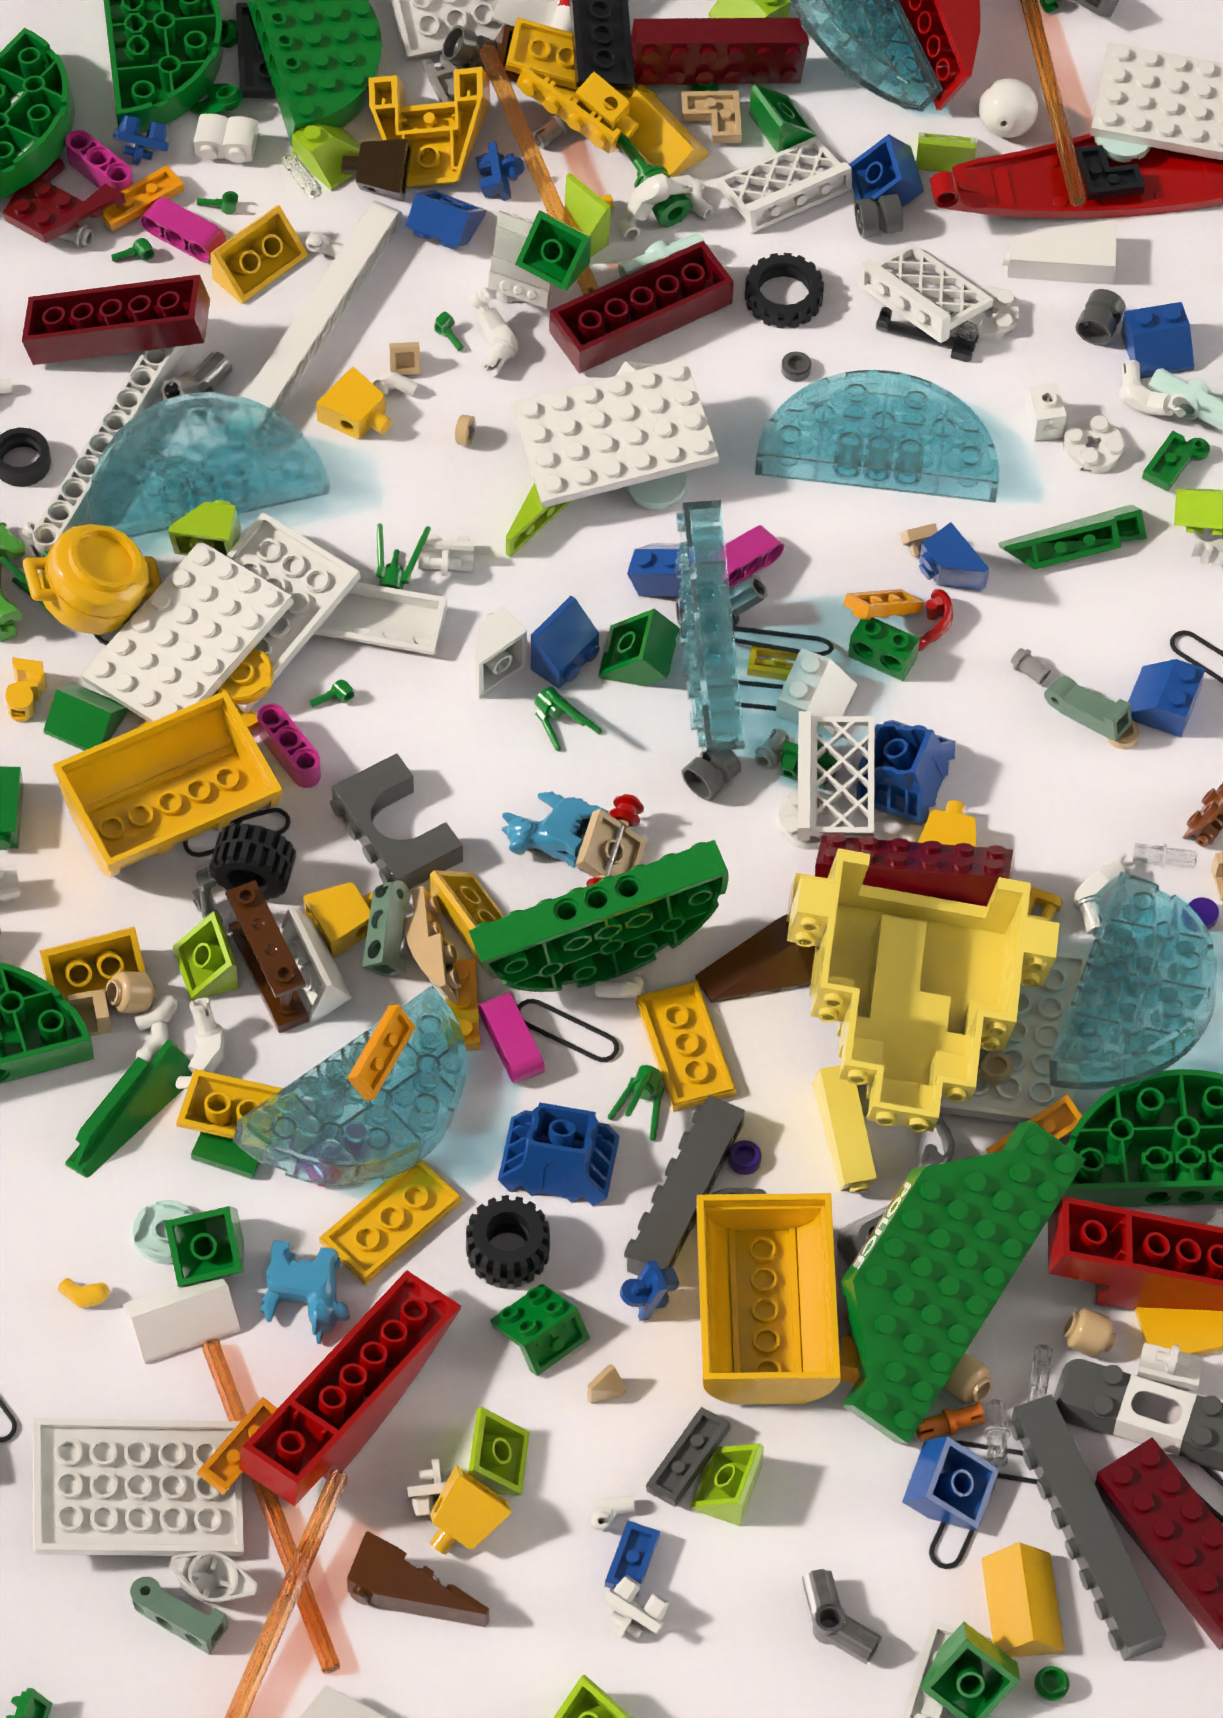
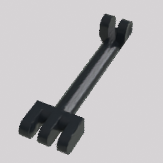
M888 307L881 308L876 321V329L951 348L952 359L963 362L971 361L972 353L976 347L975 344L979 338L977 333L959 328L956 337L950 336L949 339L940 343L918 327L891 321L892 310Z

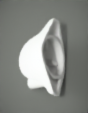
M199 1551L172 1555L169 1569L179 1579L182 1589L195 1599L213 1604L256 1594L258 1583L233 1560L222 1553Z

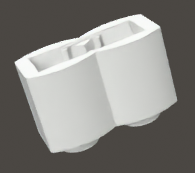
M201 114L194 139L195 155L205 160L225 158L235 163L253 161L259 134L257 120L242 116L228 118L219 114Z

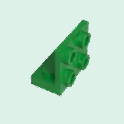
M544 1284L532 1288L526 1295L512 1305L502 1309L499 1314L490 1320L492 1327L520 1347L529 1370L536 1376H539L590 1339L578 1308Z

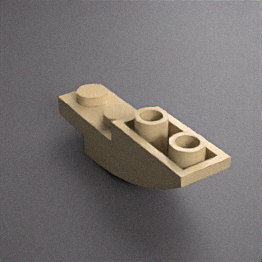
M424 886L412 889L414 915L404 918V932L407 943L421 970L438 991L454 1004L459 1002L458 988L461 987V981L455 969L458 954L455 946L445 940L441 925L438 922V914H441L438 899L436 896H431Z

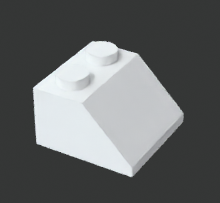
M504 607L495 613L487 614L479 623L475 653V695L478 698H481L527 666V630Z
M801 648L777 699L776 715L797 724L799 711H811V716H844L857 688V683L831 659ZM818 726L817 732L833 738L836 730L832 726Z

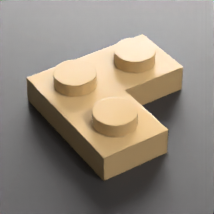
M739 90L681 92L682 121H711L713 143L742 142Z

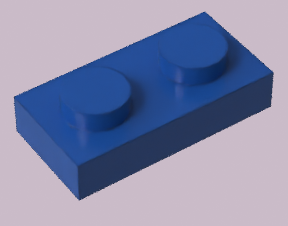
M627 1521L605 1579V1587L615 1589L616 1585L625 1576L631 1577L641 1585L643 1584L660 1538L659 1530Z

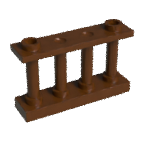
M256 880L225 891V895L238 920L228 924L230 934L278 1033L307 1023L309 1021L308 1014L296 991L306 987V983Z

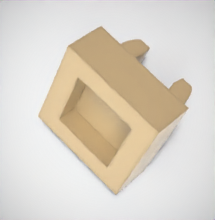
M419 342L389 343L391 372H397L401 375L421 374Z
M936 523L900 532L902 544L912 542L910 546L911 555L913 557L920 556L919 544L930 538L938 530Z

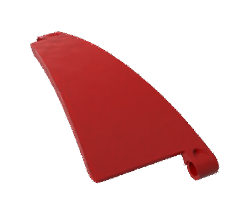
M1089 133L1036 148L977 158L954 165L952 172H939L929 179L934 204L942 209L1021 218H1112L1179 212L1223 205V160L1151 147L1145 157L1139 160L1138 158L1132 159L1131 162L1113 161L1107 157L1110 167L1138 164L1145 184L1144 193L1087 200L1073 158L1074 148L1097 145L1094 139L1095 136H1090Z

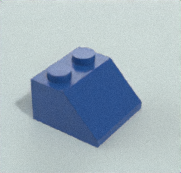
M890 134L848 164L852 169V189L856 200L872 197L874 201H878L880 196L897 194L901 206L904 207L924 192L911 146Z
M436 190L419 192L415 194L405 227L413 229V234L418 237L430 239L432 236L440 240V245L456 249L457 246L468 245L485 217L487 210Z
M1182 302L1124 311L1121 336L1129 359L1140 363V379L1152 377L1156 370L1161 368L1172 374L1194 370L1190 324Z
M952 522L922 543L919 568L928 580L933 579L939 586L979 591L986 588L989 573L988 566Z
M652 543L634 549L627 575L639 596H695L703 572L702 564L708 555L710 546L708 543Z
M573 596L564 601L531 634L530 669L558 689L567 681H573L578 675L580 668L587 661L592 662L600 650L599 632Z
M1178 659L1142 666L1128 701L1131 703L1132 720L1182 738L1201 690L1205 668Z
M948 1436L924 1441L902 1503L929 1519L970 1530H978L1000 1469Z

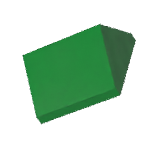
M757 84L752 86L749 115L777 153L817 136L789 96Z
M539 210L515 265L563 291H568L590 264L591 237Z
M73 683L56 689L43 731L46 735L85 751L110 740L129 709L115 700Z

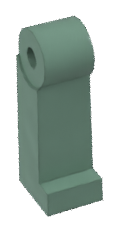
M1068 676L1058 677L1044 692V697L1048 704L1059 711V713L1115 742L1132 725L1131 703L1122 699L1114 702L1078 685Z
M396 880L378 885L374 889L362 967L384 977L406 972L407 960L400 957L405 907L410 901V891L403 881Z
M152 1577L138 1578L130 1588L133 1606L139 1614L210 1655L229 1627L225 1613L214 1608L208 1616L162 1590L158 1581Z

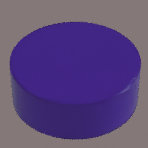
M1199 897L1193 899L1188 904L1186 911L1188 924L1197 930L1211 929L1217 923L1219 915L1218 906L1209 898Z
M742 1140L736 1142L729 1150L728 1163L730 1168L741 1175L754 1173L761 1164V1150L751 1141Z

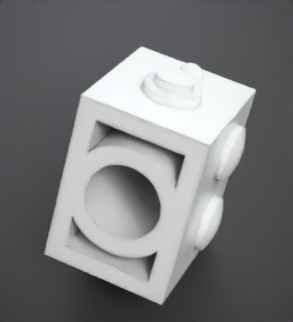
M1049 383L1028 386L1025 412L1033 440L1041 441L1063 438L1067 415L1058 384Z

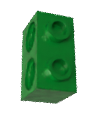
M873 617L870 620L860 619L850 636L848 657L904 681L917 660L920 638Z

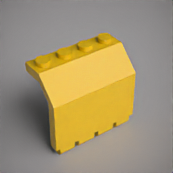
M527 63L522 68L516 86L525 95L534 98L548 112L557 115L571 129L580 132L594 146L603 149L608 154L621 149L617 143L621 131L618 128L612 131L601 123L602 116L599 115L595 118L597 114L595 111L589 114L578 106L579 100L575 98L577 90L557 85L553 80L550 83V78L547 76L543 80L531 71L532 65L530 63ZM639 85L637 89L633 88L632 91L619 90V93L627 100L636 90L651 93L656 98L658 97V95L644 85Z

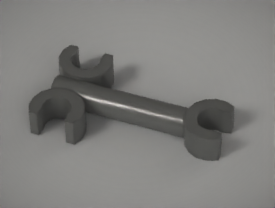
M206 864L193 870L199 888L192 891L195 897L193 902L197 910L202 912L204 919L213 911L218 912V910H214L212 891L216 883L213 877L210 878Z

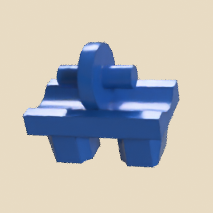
M124 115L119 129L114 128L112 137L135 144L134 147L124 145L123 154L132 156V165L138 166L141 158L152 159L153 152L143 150L144 146L165 152L168 151L169 143L165 141L167 125L150 121L148 134L145 136L137 134L141 119Z
M496 141L488 143L489 152L475 157L476 165L481 175L492 172V175L479 179L480 189L485 197L500 194L503 201L511 199L509 180L516 181L518 176L524 172V162L521 158L514 157L513 153H508L505 158L503 154L498 152Z
M657 1260L647 1261L637 1279L626 1280L619 1292L623 1302L631 1307H639L638 1318L640 1321L649 1320L655 1309L666 1307L669 1302L668 1292L675 1291L680 1283L673 1267L660 1269Z

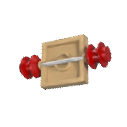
M624 794L615 797L613 804L616 808L611 809L609 814L602 809L592 812L575 864L594 877L587 881L586 886L598 883L604 877L617 876L628 872L632 867L640 865L647 841L628 828L639 825L640 817L638 815L644 811L643 804L636 796Z

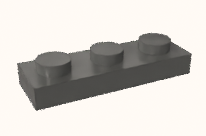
M701 1407L645 1485L646 1491L676 1507L731 1429L730 1422Z

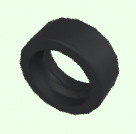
M18 427L9 429L0 435V479L3 482L12 486L25 487L36 484L46 476L50 469L51 457L47 440L40 432L31 428ZM19 447H28L39 453V457L35 462L24 467L11 466L5 463L3 458L6 453Z

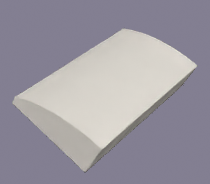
M357 582L314 634L435 655L448 609L447 597Z

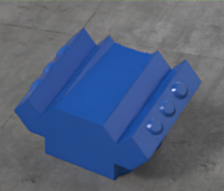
M895 720L885 721L884 724H876L874 739V809L919 824L926 823L929 816V807L936 805L939 788L945 776H948L949 760L955 759L956 741L936 735L934 730L927 729L922 725L910 726ZM862 756L858 765L859 771L868 764V759ZM868 772L865 775H863V777H865L867 780ZM860 781L857 783L856 799L859 801L868 793V789Z
M539 1102L538 1107L533 1111L524 1110L511 1117L498 1181L509 1192L522 1186L531 1196L535 1194L558 1196L568 1199L571 1203L584 1197L592 1206H595L608 1198L620 1136L609 1124L598 1123L596 1112Z

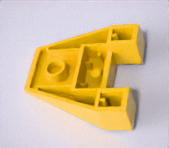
M482 67L454 69L455 101L405 106V86L397 75L369 78V106L382 140L408 139L412 146L407 188L459 183L490 107L489 77Z

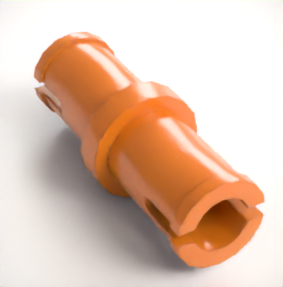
M978 1402L956 1410H951L950 1408L943 1409L941 1414L923 1419L916 1430L917 1438L921 1442L946 1433L952 1436L957 1434V1430L985 1424V1417H981L984 1414L983 1408Z

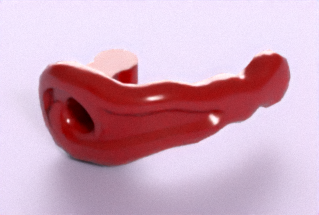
M933 590L931 593L932 599L926 602V614L929 620H936L939 616L943 617L932 630L926 632L924 636L918 637L920 638L918 651L924 650L930 643L938 640L951 626L953 607L949 595L944 590Z

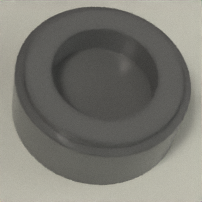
M790 352L782 359L781 372L790 381H803L811 373V360L805 353Z

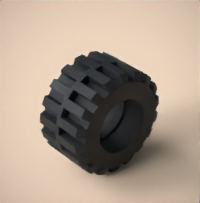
M234 824L223 828L222 832L218 835L209 866L210 876L225 890H230L256 880L264 899H275L286 892L296 858V850L290 841H287L284 836L271 829L258 825Z
M509 1195L502 1196L501 1201H496L494 1197L488 1200V1206L479 1205L477 1207V1215L472 1213L469 1218V1225L466 1228V1254L471 1269L475 1268V1275L480 1279L486 1276V1283L492 1286L495 1282L500 1283V1288H507V1284H514V1288L521 1287V1281L525 1280L528 1284L534 1281V1273L540 1276L544 1271V1264L548 1263L550 1252V1227L548 1221H545V1214L541 1209L536 1211V1204L531 1201L525 1204L523 1203V1198L516 1196L515 1200H509ZM514 1233L521 1236L526 1243L519 1249L503 1251L494 1247L490 1241L499 1234Z

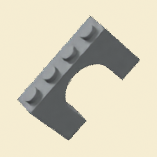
M398 753L332 786L330 805L334 814L338 818L342 816L347 823L346 828L354 841L359 840L363 846L362 850L367 861L370 864L375 863L378 867L379 876L383 884L400 880L410 890L429 880L433 870L446 871L463 862V845L447 822L416 838L408 840H396L386 837L375 828L373 820L383 808L414 793L413 774Z

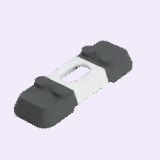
M1078 1358L1070 1360L1065 1364L1053 1398L1066 1423L1101 1434L1109 1433L1141 1444L1153 1437L1163 1451L1185 1457L1190 1462L1223 1472V1403L1219 1398L1212 1395L1203 1397L1123 1372L1117 1365L1104 1366ZM1140 1392L1158 1395L1177 1402L1181 1406L1182 1415L1173 1424L1156 1421L1136 1414L1132 1410V1399Z

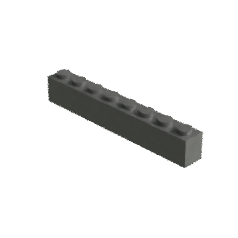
M1052 1394L1014 1407L1012 1419L1009 1421L1011 1434L1016 1441L1020 1440L1024 1448L1023 1458L1029 1470L1034 1469L1039 1479L1037 1480L1038 1491L1042 1499H1048L1052 1507V1521L1058 1530L1062 1529L1067 1539L1065 1540V1547L1069 1557L1072 1560H1077L1081 1569L1079 1571L1080 1580L1086 1590H1091L1095 1599L1093 1602L1095 1612L1099 1620H1105L1110 1630L1108 1638L1113 1650L1119 1651L1125 1661L1161 1648L1166 1632Z

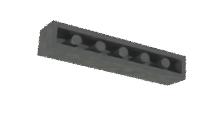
M708 1095L703 1106L699 1104L696 1107L691 1121L694 1125L690 1132L685 1131L678 1146V1149L681 1151L677 1159L673 1157L670 1159L665 1171L667 1179L663 1186L657 1185L651 1199V1203L654 1205L650 1213L645 1211L639 1221L637 1229L640 1233L637 1239L631 1238L624 1252V1257L627 1258V1272L639 1276L647 1261L657 1260L660 1269L674 1266L697 1220L696 1197L697 1195L710 1194L729 1155V1150L735 1143L744 1125V1109Z

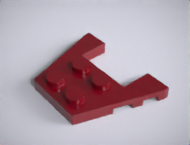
M57 157L52 165L39 177L15 192L2 213L6 222L47 243L79 227L77 222L89 216L95 219L104 214L103 209L113 204L119 207L126 203L124 193L106 183L85 201L49 183L65 169L63 160Z

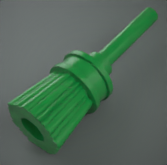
M620 133L617 143L638 171V177L634 184L635 188L646 179L663 173L668 178L671 177L664 166L647 164L629 138ZM685 194L670 195L665 201L655 204L652 211L658 223L662 227L667 228L682 222L693 206Z

